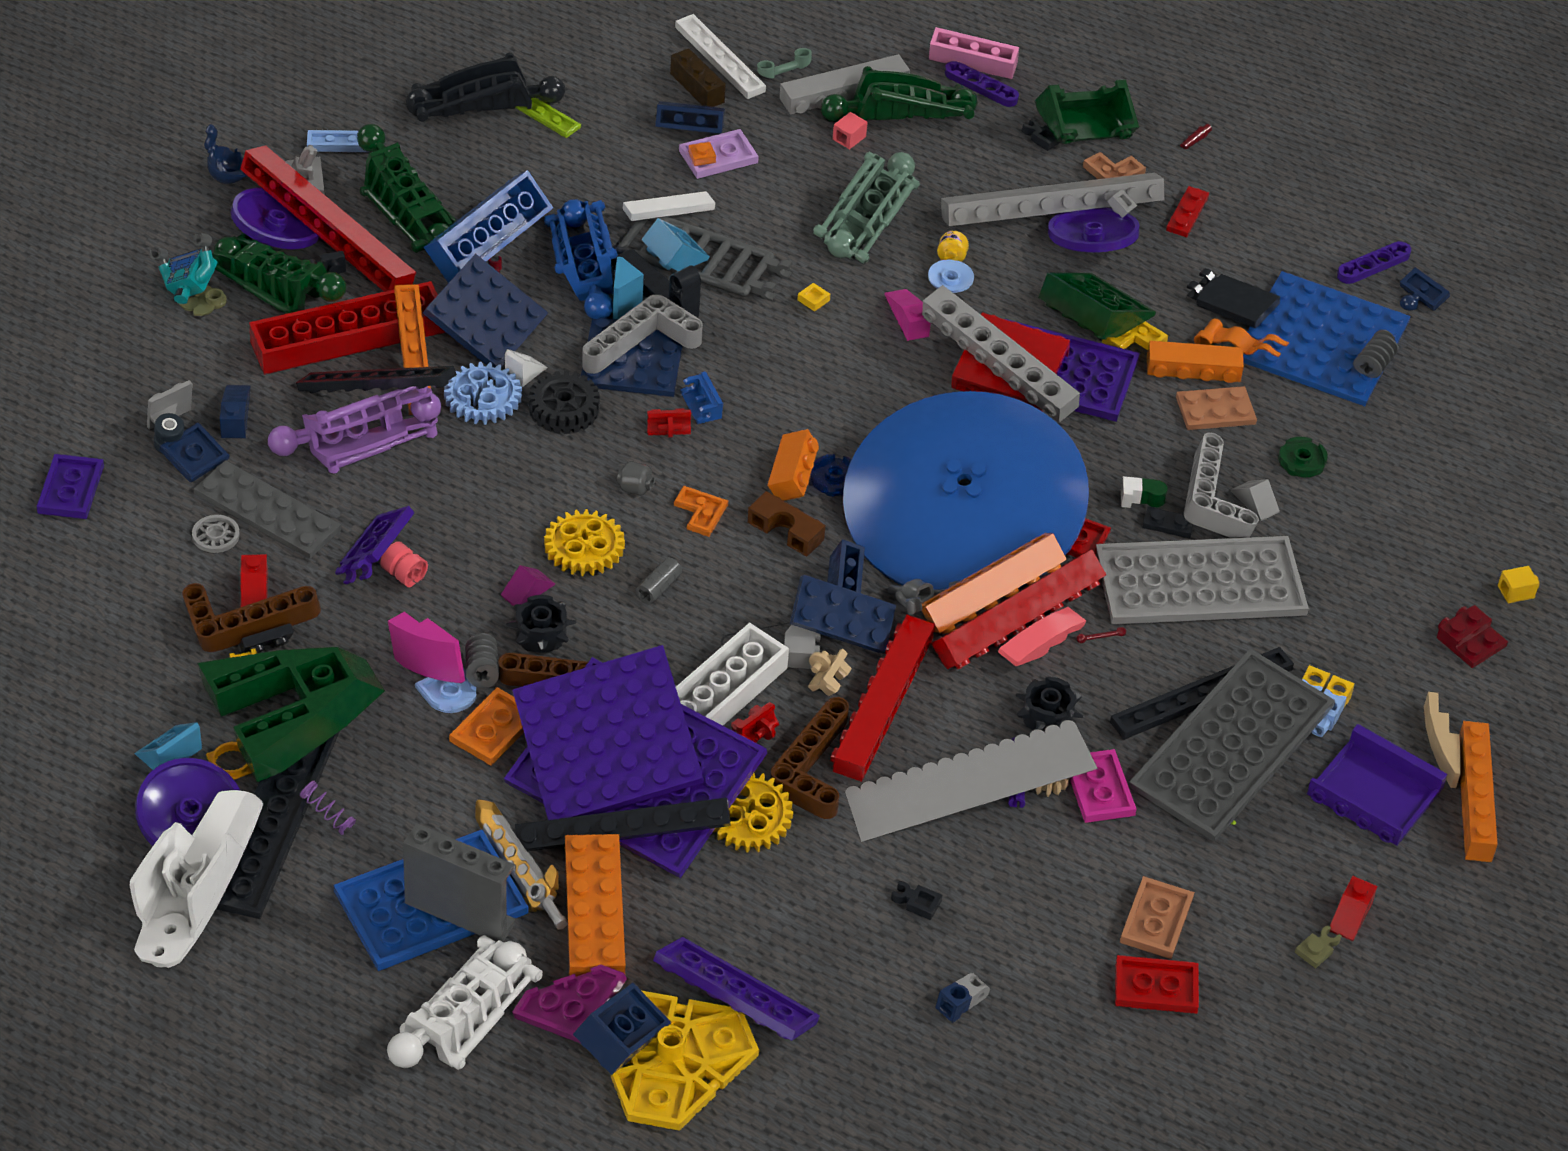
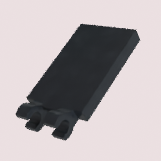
M1204 268L1199 273V276L1204 277L1199 283L1191 281L1187 285V288L1191 289L1187 296L1196 300L1198 307L1255 329L1280 304V296L1223 274L1216 277L1207 268Z

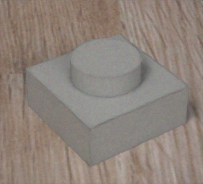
M1123 189L1107 201L1111 205L1112 210L1122 218L1137 206Z

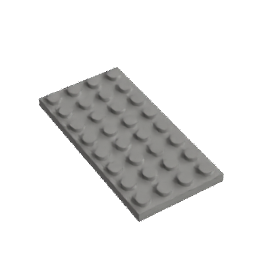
M1288 536L1096 544L1095 547L1096 557L1106 573V576L1101 578L1111 624L1306 616L1308 614V604Z

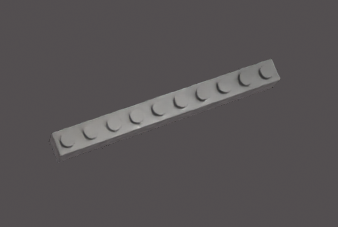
M1146 173L941 198L942 219L947 225L956 226L1111 207L1107 201L1121 189L1135 204L1164 200V178L1157 173Z

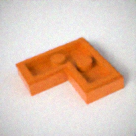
M683 486L674 501V506L694 512L687 524V530L710 537L729 501Z

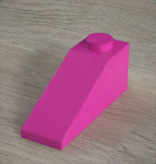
M907 289L884 293L907 341L929 337L931 323L922 315L923 302Z

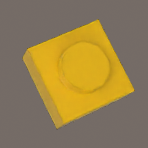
M812 283L798 293L797 300L815 312L830 301L831 294L815 283Z

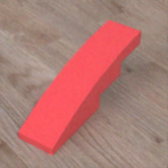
M1066 607L1035 622L1000 647L998 653L1015 666L1033 661L1047 654L1050 647L1066 640L1068 634L1084 627L1086 620L1071 608Z

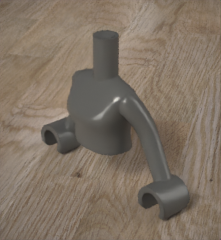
M921 579L910 580L903 586L890 585L888 587V593L896 596L897 601L907 608V614L909 615L922 611L923 602L946 590L933 589L932 584L923 582ZM960 581L950 582L949 587L955 585Z

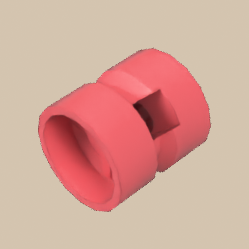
M395 542L382 555L380 566L389 574L395 576L405 586L412 587L416 584L415 582H419L425 576L428 562L418 554H413V551L402 542Z

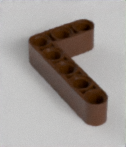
M192 583L187 585L182 592L199 644L207 652L227 649L238 645L244 637L289 623H291V626L314 619L321 612L316 590L311 586H302L217 616L213 613L203 585Z
M505 653L498 660V679L506 685L523 687L583 669L588 662Z
M832 697L827 700L771 769L770 779L775 778L774 786L783 785L782 793H789L788 801H792L793 804L822 819H831L837 815L839 792L834 787L807 774V772L847 724L849 704L847 700L841 697Z

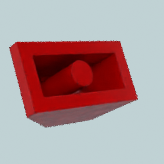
M1352 876L1331 922L1330 932L1337 935L1340 934L1342 937L1354 941L1373 904L1378 886Z

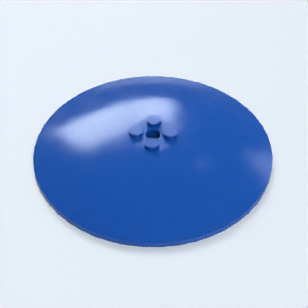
M976 391L952 392L924 398L903 407L884 419L868 434L855 452L845 477L843 490L846 523L854 543L865 547L864 557L878 571L902 586L910 580L921 579L923 582L932 584L933 589L939 590L948 589L950 582L962 581L1044 533H1053L1064 555H1066L1077 540L1084 525L1089 501L1088 477L1081 454L1070 436L1056 421L1039 409L1018 399L1000 394ZM962 479H968L971 481V483L967 486H962L958 484V482ZM1047 571L1041 574L1039 577L1041 578L1043 575L1047 573ZM1024 584V585L1020 586L1018 589L1023 588V587H1025V586H1027V585Z

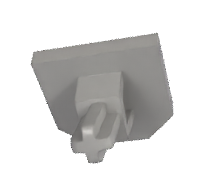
M308 145V147L304 148L300 157H295L294 160H287L285 162L325 194L320 157H315L317 149L313 148V145Z

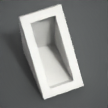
M509 349L505 353V369L509 368V374H516V380H520V386L522 387L548 368L531 356Z

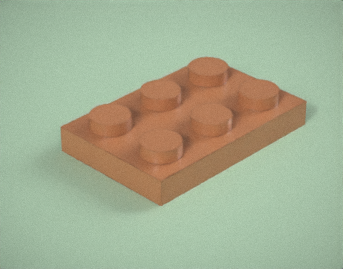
M1245 386L1182 391L1176 394L1187 430L1255 425L1257 422Z
M1143 876L1123 929L1120 943L1172 959L1195 892Z

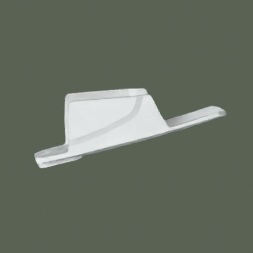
M238 790L218 792L193 835L187 832L180 823L175 822L162 833L130 880L135 911L142 921V929L134 951L142 962L151 963L156 967L169 968L175 966L183 960L195 944L217 908L254 830L263 807L262 801L256 795Z

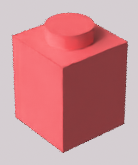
M851 112L834 124L832 140L850 150L866 137L867 121Z

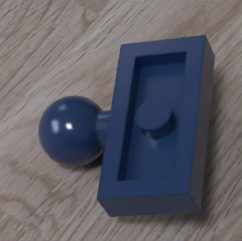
M1416 267L1400 281V287L1411 294L1405 295L1400 300V306L1405 310L1417 309L1418 301H1421L1435 311L1450 297L1447 289Z

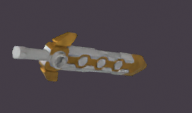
M477 800L475 810L476 821L500 857L515 864L511 875L527 898H523L529 907V911L537 912L536 909H545L557 930L564 929L568 925L567 920L553 903L557 895L556 890L559 889L558 871L556 868L550 865L544 875L530 853L526 851L512 831L510 824L496 804L490 801Z

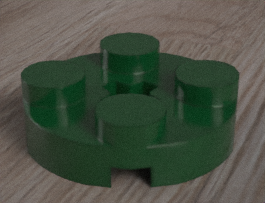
M1293 437L1288 439L1285 445L1281 446L1278 459L1282 468L1289 475L1314 477L1323 472L1328 454L1323 445L1319 443L1317 446L1312 443L1311 438Z

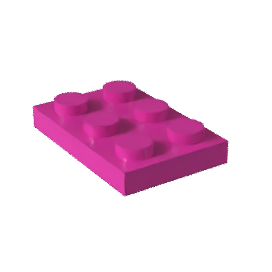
M1115 749L1090 752L1098 769L1070 777L1084 822L1135 816L1137 809Z

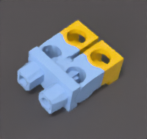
M1309 665L1302 680L1335 700L1334 707L1312 731V734L1323 737L1328 730L1331 731L1341 712L1351 699L1355 683L1333 675L1328 684L1330 673ZM1312 675L1318 676L1322 682L1313 681L1310 677ZM1334 685H1340L1346 691L1343 693L1335 690Z

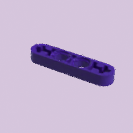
M951 61L946 64L945 76L950 80L1003 106L1012 107L1017 105L1019 93L1014 88L963 63ZM968 79H976L977 81H976V82H972V81H969ZM990 87L994 88L995 90H987L986 88Z
M1398 241L1340 265L1337 278L1346 284H1352L1407 261L1411 254V247L1405 242ZM1378 258H1385V259H1387L1388 261H1387V262L1380 261V260H1378ZM1360 265H1367L1370 269H1364Z

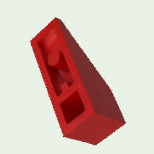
M267 554L241 555V607L268 598Z

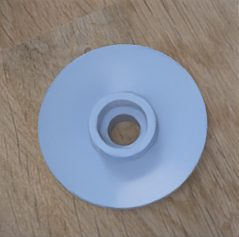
M950 259L941 260L930 267L928 279L937 289L944 285L951 292L958 293L967 290L973 284L974 273L963 262Z

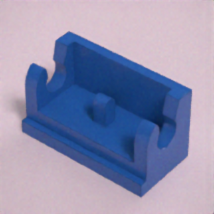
M706 371L684 379L685 385L694 383L691 387L681 389L680 392L697 424L721 419L723 402Z

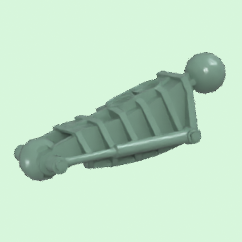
M870 151L865 154L864 163L839 197V202L822 225H816L813 229V234L821 239L824 238L823 243L828 246L829 252L834 257H847L851 260L854 256L856 260L863 264L868 262L870 258L868 251L884 228L888 227L912 190H917L920 186V181L912 176L915 170V162L908 153L897 152L893 154L887 163L888 172L883 169L885 159ZM833 220L834 226L831 228L830 231H827V227ZM862 244H864V245L866 244V246L864 247L863 250H862V249L859 250V248L862 246Z

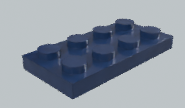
M802 575L799 580L790 624L884 654L889 641L896 605L807 575Z

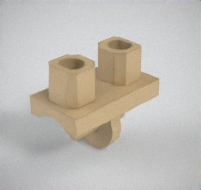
M843 648L839 650L837 655H829L826 651H822V653L814 652L809 658V663L812 666V672L816 674L808 687L812 691L821 689L828 696L835 694L841 685L833 676L835 675L841 680L852 669L844 661L848 653Z

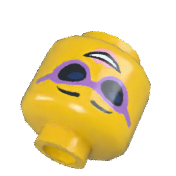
M958 231L946 232L942 235L937 252L941 260L950 259L962 262L968 251V239Z

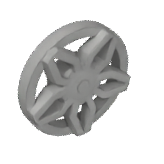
M224 515L206 516L200 519L192 529L194 544L199 549L210 553H219L231 549L236 545L240 537L238 524L230 517ZM229 525L234 528L235 532L228 530ZM200 529L203 534H201V535L197 538L196 535H197L198 530Z

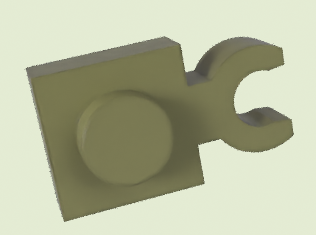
M1325 926L1322 929L1320 937L1312 933L1295 949V953L1315 969L1333 954L1334 949L1332 947L1340 943L1342 935L1338 934L1335 938L1327 936L1331 929L1330 926Z

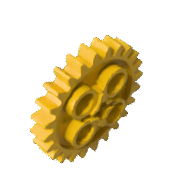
M585 509L584 514H580L578 510H575V515L573 516L565 512V519L557 516V523L550 522V528H546L544 546L545 553H548V560H554L555 567L562 564L563 572L569 568L571 569V575L575 574L576 571H580L581 576H584L585 572L589 571L594 576L595 570L604 573V567L612 569V563H619V557H623L625 539L624 532H621V526L615 525V519L607 521V514L599 517L598 511L591 515L588 509Z
M753 773L739 793V795H744L747 798H736L729 808L730 817H735L738 821H731V826L715 828L713 832L718 831L717 840L726 838V847L734 843L736 851L741 846H745L746 852H749L750 847H754L757 852H760L761 845L770 849V841L778 845L779 836L786 837V829L791 828V819H793V811H791L792 801H788L789 793H782V784L774 786L775 778H771L767 782L765 781L764 773L761 774L759 779L755 778V773ZM763 803H769V804H771L772 806H771V807H764V806H762L761 804H763ZM755 825H761V826H763L764 828H763V829H755L753 826H755Z

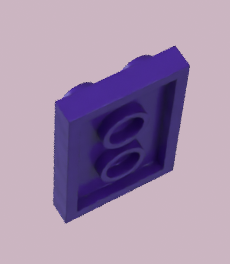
M54 454L37 504V513L87 519L104 468L103 459Z

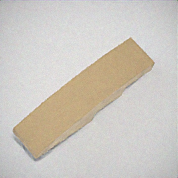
M1428 692L1424 704V714L1430 746L1440 770L1447 773L1446 780L1451 788H1456L1461 774L1460 734L1449 733V713L1439 712L1438 693Z

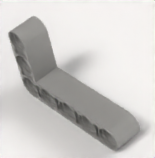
M651 295L583 346V370L591 374L601 372L657 329L686 348H697L702 343L703 323L699 318L664 296Z
M1206 433L1195 452L1184 517L1194 525L1229 538H1250L1259 521L1258 516L1249 509L1214 497L1224 442L1219 435Z

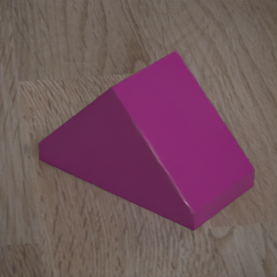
M519 565L501 593V596L512 606L516 604L522 605L527 602L528 597L541 595L553 587L555 583L538 569Z

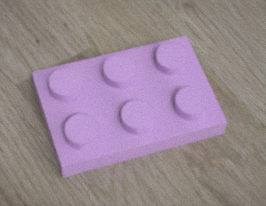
M741 129L679 144L680 154L697 179L758 163V155ZM710 142L716 154V163L694 166L688 152L689 145Z

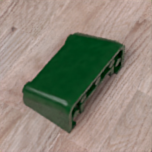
M1126 79L1116 80L1115 86L1112 88H1107L1106 85L1101 86L1097 91L1065 93L1064 89H1060L1059 84L1049 85L1035 100L1037 111L1056 140L1063 144L1113 137L1128 139L1139 128Z

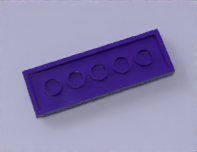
M684 937L656 951L653 959L665 971L679 975L684 978L686 983L705 990L710 997L724 1001L733 1010L753 1018L757 1024L767 1026L776 1031L781 1038L794 1040L814 1027L820 1017L817 1013Z

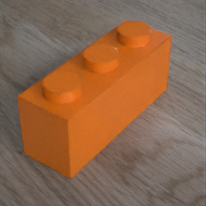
M808 429L782 435L768 481V487L774 496L779 497L783 501L804 497L807 485L809 484V477L814 467V460L819 445Z

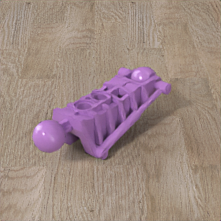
M428 386L422 389H417L416 387H408L402 390L397 389L380 396L374 395L330 412L319 411L313 415L304 414L302 415L304 429L294 431L288 426H278L270 432L268 446L278 456H288L294 453L299 444L308 443L311 453L328 468L329 473L335 474L341 467L390 450L391 447L423 435L429 438L437 436L435 423L438 422L437 416L441 411V402ZM411 403V412L414 417L403 420L402 405ZM380 419L381 426L368 430L367 422ZM424 427L422 430L408 434L410 430Z

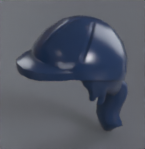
M212 124L208 125L205 131L207 138L204 146L207 153H209L207 167L211 176L224 184H232L240 181L243 177H247L248 175L240 169L243 161L241 152L237 151L238 148L233 152L228 147L216 145L217 128Z

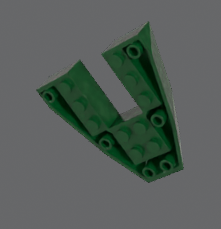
M339 647L277 650L197 663L203 685L221 717L293 688L301 699L233 727L238 748L257 782L289 768L345 728L385 692L366 659Z

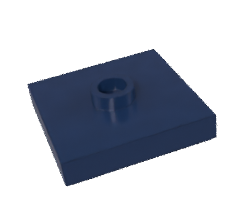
M199 422L186 429L179 440L165 442L160 445L159 449L189 482L195 481L230 457Z

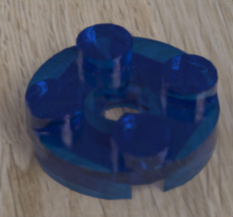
M835 454L824 455L816 459L811 471L813 486L830 497L843 495L845 477L852 459L843 456V459L835 458Z

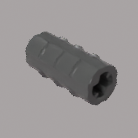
M668 557L635 589L637 597L646 604L653 603L682 574L681 565L673 558Z

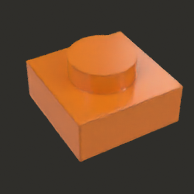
M710 142L689 145L688 152L694 166L716 163V154Z

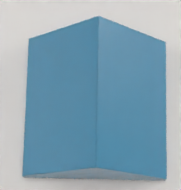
M617 257L613 319H620L643 302L644 274L623 257Z
M197 722L175 725L134 754L152 770L167 761L189 758L202 749L200 726Z

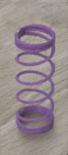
M311 781L301 791L300 796L302 798L307 797L308 804L319 800L315 808L316 812H321L328 808L324 816L325 820H330L337 816L333 823V828H339V833L343 835L344 830L347 827L351 828L355 824L356 819L349 817L343 824L335 827V823L344 811V808L332 817L326 818L335 800L323 809L317 810L319 803L327 792H324L314 801L308 802L310 795L318 786L315 781Z

